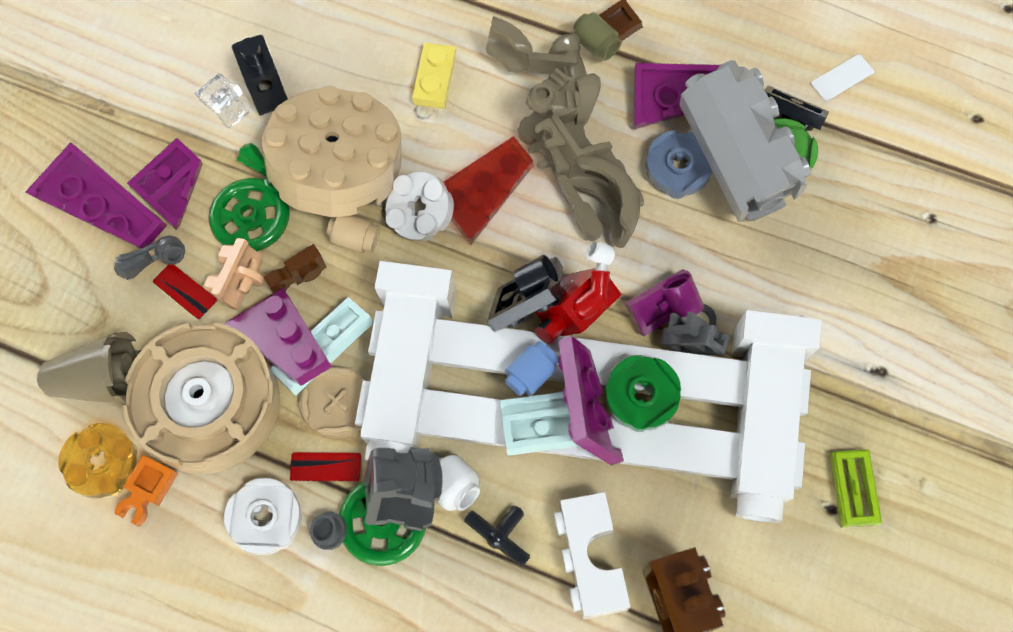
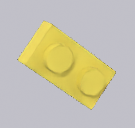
M424 42L412 96L413 105L445 109L457 54L455 46Z

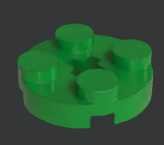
M642 355L631 356L617 364L610 374L605 389L607 406L619 423L631 428L633 431L643 432L645 430L658 429L669 422L676 413L681 399V384L677 373L664 360L656 357L654 359L642 357ZM638 384L643 388L649 385L652 388L649 394L651 400L645 402L643 399L638 401L634 397L637 392L634 387Z

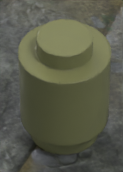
M596 12L581 15L574 24V34L576 33L580 36L581 45L596 58L601 57L604 61L609 60L622 44V40L618 37V32Z

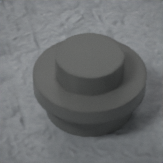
M334 512L322 513L312 521L310 526L311 539L317 547L324 550L338 548L345 540L347 534V525L344 518Z

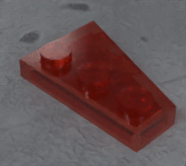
M514 136L444 181V185L447 187L448 192L451 193L454 202L451 221L470 245L473 244L533 167V159Z

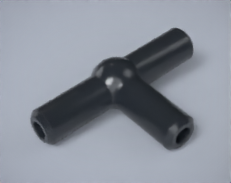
M512 506L496 528L475 511H470L465 517L464 522L484 537L490 547L499 549L520 567H523L530 559V555L508 538L524 516L523 510L518 506Z

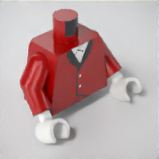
M600 241L597 243L591 242L587 248L586 258L596 262V268L563 275L554 305L544 312L535 311V314L542 321L535 331L543 342L552 344L559 336L584 332L622 295L610 279V272L606 271L607 266L611 264L615 256V251L610 245ZM548 254V258H549V259H552V258L555 257V256H553V255H551V254ZM558 258V260L564 267V263Z

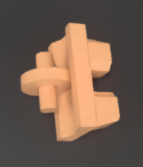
M240 238L236 239L234 245L222 246L218 254V261L223 265V268L219 275H208L203 285L204 289L211 295L219 299L230 309L235 310L239 309L251 285L262 287L265 282L264 277L258 273L263 255L251 248L248 244L249 242L245 239Z

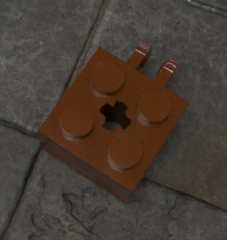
M696 547L653 560L643 569L642 572L663 632H713L724 626L721 618L726 617L723 603L718 594L712 595L707 579L711 578L710 567L704 555L698 556Z

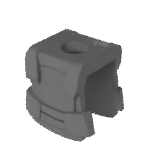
M375 448L371 450L364 476V485L366 487L365 523L368 525H383L389 522L404 525V528L422 531L423 528L431 526L434 517V501H439L443 485L442 468L438 456L432 454L429 448L409 449L408 453L395 452L396 449Z

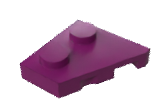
M176 138L129 180L127 184L168 224L177 230L181 225L203 164L201 159Z

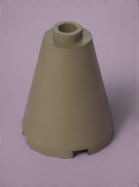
M113 333L44 362L37 374V383L39 388L49 397L126 405L128 384L125 382L126 375L141 350L135 351L131 342L136 341V339L129 333Z

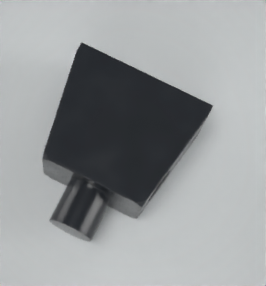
M263 35L248 37L234 43L231 46L259 116L273 112L278 105L288 100ZM269 80L271 87L261 90L258 83Z

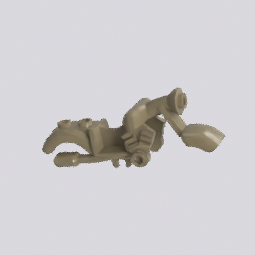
M493 16L486 52L501 62L509 72L525 71L529 73L550 74L548 79L535 85L529 91L526 105L529 110L534 112L529 117L521 120L518 128L520 139L526 144H531L528 149L529 154H533L536 151L543 153L545 159L538 161L537 167L540 169L551 167L559 188L573 209L572 217L586 240L595 241L600 238L604 227L590 204L581 199L576 189L595 195L606 205L611 215L612 224L609 236L610 242L618 248H624L635 231L640 216V207L644 205V198L641 191L627 174L623 163L616 159L611 149L613 146L610 141L592 145L585 135L584 125L587 124L597 101L601 81L600 77L595 73L587 74L583 60L579 54L581 49L580 36L576 33L564 34L553 42L548 54L532 52L533 48L527 37L517 27L501 18Z

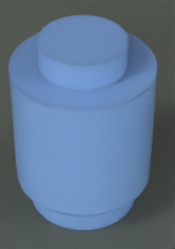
M538 341L534 346L529 345L505 369V373L508 376L505 382L517 395L521 396L525 393L528 396H532L556 371L555 366L558 364V357L550 347L541 341Z

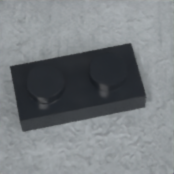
M767 86L765 89L767 96L773 97L778 105L779 116L777 117H782L784 114L804 125L806 130L813 131L814 128L821 130L829 111L772 86Z

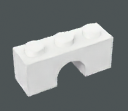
M605 492L561 500L560 512H555L554 517L558 535L565 534L568 549L562 550V557L566 573L573 572L576 587L569 588L574 612L581 610L582 620L628 611L630 603L622 568L614 570L598 569L590 562L587 555V546L593 540L611 536L613 532Z

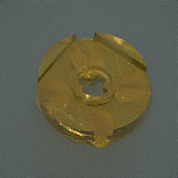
M105 423L87 426L89 427L88 429H84L79 434L75 432L64 443L58 459L59 470L63 473L64 480L67 482L66 485L72 491L88 498L118 495L123 490V486L136 467V445L120 429ZM100 452H105V464L94 470V465L90 463L91 457H98Z

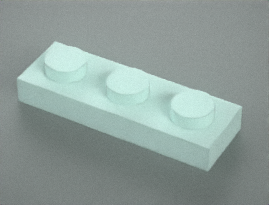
M348 297L311 330V333L329 362L332 363L374 322L370 315ZM275 366L271 367L274 375L295 396L312 381L310 380L300 386Z

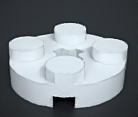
M413 172L408 175L398 176L394 180L393 189L386 200L387 225L393 228L400 236L409 240L423 242L432 239V236L436 235L439 231H443L449 225L453 215L454 202L451 193L448 192L447 187L444 185L445 183L436 176L426 172ZM421 198V202L426 204L425 210H420L418 216H416L413 206Z
M258 478L244 484L245 487L240 489L237 494L234 493L225 508L224 524L229 536L240 548L255 555H270L288 548L293 543L302 521V509L295 493L280 481L271 478ZM262 507H268V512L273 514L272 520L267 521L265 526H260V522L254 520V515L261 513Z

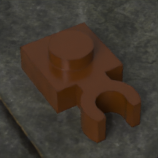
M620 0L599 14L602 19L618 32V37L622 41L643 27L642 21L626 0Z
M312 244L284 261L285 267L268 273L264 276V279L273 293L282 288L286 291L293 283H296L298 286L303 282H310L316 279L322 270L327 267L322 255L316 246Z

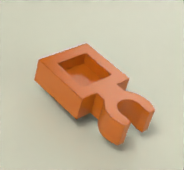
M142 455L123 488L132 493L129 498L123 499L118 503L114 514L124 518L129 509L135 508L136 514L131 523L140 527L147 519V506L149 502L159 506L178 473Z

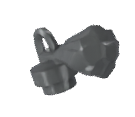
M164 236L142 249L116 257L114 270L117 276L129 280L135 278L143 269L158 259L168 265L178 264L184 258L185 246L175 236ZM155 248L156 254L151 257L149 251Z

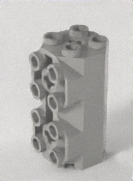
M730 60L723 63L714 72L707 75L700 73L686 81L687 89L681 93L680 107L738 222H744L746 216L749 221H755L779 211L786 206L784 201L786 197L792 195L795 200L803 194L807 186L805 178L811 175L810 166L805 157L798 155L794 147L795 139L790 128L787 126L778 128L775 125L774 118L779 116L778 105L773 97L767 96L763 88L764 81L759 69L755 67L748 70L745 67L738 66L736 61Z

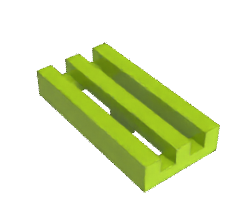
M869 449L837 451L829 454L841 528L882 524ZM858 458L861 465L869 516H864L854 460ZM844 459L846 464L847 476L849 481L855 517H851L846 481L842 464V460Z

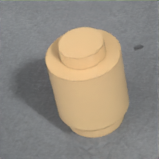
M356 215L331 217L326 233L328 236H331V244L360 253L365 251L372 253L378 242L380 226L374 225L372 220Z

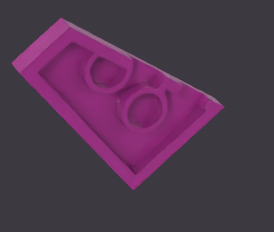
M635 63L634 130L683 116L684 113L680 107L681 93L687 89L686 81L700 73L707 75L714 72L721 65Z
M572 335L559 340L561 356L558 357V364L564 375L565 389L563 390V397L569 409L570 422L568 424V432L572 441L611 466L623 462L624 458L621 448H613L608 430L614 429L611 416L606 414L603 406L598 401V396L602 395L603 390L590 349Z

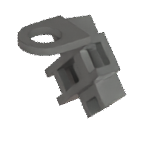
M704 304L702 312L708 316L709 324L693 312H687V317H680L676 313H671L668 328H663L661 345L670 351L705 356L725 355L730 336L722 334L717 330L716 314L710 306Z

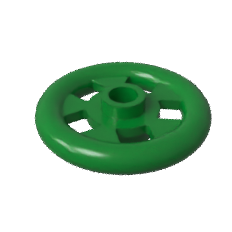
M240 179L224 187L214 198L209 210L210 229L216 240L222 245H234L236 239L240 238L249 242V246L254 250L261 251L273 245L285 232L290 216L289 205L280 199L279 192L269 191L265 187L263 179ZM250 191L263 193L261 200L248 198ZM234 198L239 202L230 212L225 207ZM266 207L276 208L275 218L266 219ZM254 210L251 216H243L245 211ZM231 221L239 228L232 235L224 227ZM262 227L264 234L250 239L248 231Z
M364 481L358 484L348 493L339 511V515L344 518L347 525V534L343 545L352 556L369 565L388 566L401 562L418 548L426 528H423L422 531L411 529L407 538L403 539L395 535L401 524L389 522L385 526L366 524V508L362 503V500L366 497V487ZM363 517L366 533L356 535L353 529V519ZM372 539H388L387 550L377 551L371 549Z

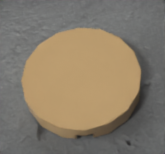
M332 367L315 377L302 390L300 400L302 416L314 432L325 438L341 439L352 436L362 429V426L355 424L364 380L360 375L349 368Z

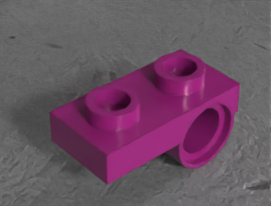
M684 269L625 303L637 333L642 336H646L669 322L671 313H676L680 317H687V312H693L697 315L704 308L692 275Z

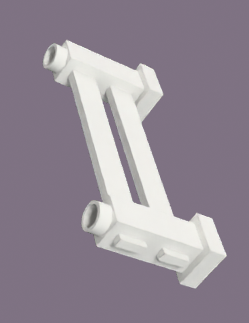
M380 261L375 291L384 307V311H376L368 351L371 356H375L371 381L363 380L355 420L357 426H362L360 437L367 443L364 461L368 463L370 452L375 448L396 449L395 452L408 453L409 449H418L421 435L506 447L500 400L428 390L432 366L435 364L506 374L505 369L529 345L534 346L538 341H543L537 336L536 332L502 328L495 332L491 326L442 320L441 316L453 318L457 290L452 270ZM746 310L734 328L731 356L743 357V361L576 338L590 349L602 388H606L610 374L617 364L628 357L642 355V357L662 359L674 369L681 384V399L739 407L736 433L669 423L658 429L636 432L622 425L613 415H610L614 429L608 430L613 448H621L624 461L619 464L732 480L730 497L738 498L736 517L759 522L781 523L783 520L784 503L793 499L794 489L802 488L805 443L798 442L800 415L805 416L808 413L811 370L804 369V364L820 347L822 320ZM559 336L552 344L545 343L554 351L557 357L561 356L559 340L566 338V336ZM559 364L555 366L556 371L547 380L564 382V375ZM638 384L634 387L637 391L636 393L650 394L652 391L649 385L643 388ZM580 446L540 451L542 453L603 461Z

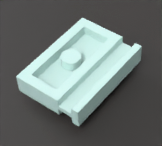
M563 392L500 400L507 456L579 446L572 441L568 432L570 416L568 406L564 401Z

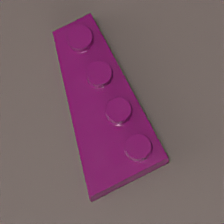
M71 142L26 190V193L140 249L151 244L167 226L165 222Z

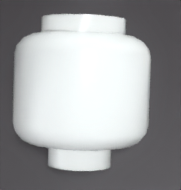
M449 455L444 458L439 457L443 485L440 499L436 502L448 511L467 509L475 502L480 493L478 473L457 455Z

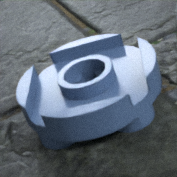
M677 130L668 131L658 136L650 145L645 170L656 188L664 193H668L671 198L681 199L685 195L694 194L704 188L710 180L712 169L694 133L688 131L687 134H676ZM676 158L679 161L682 159L687 160L685 168L674 167L672 159Z

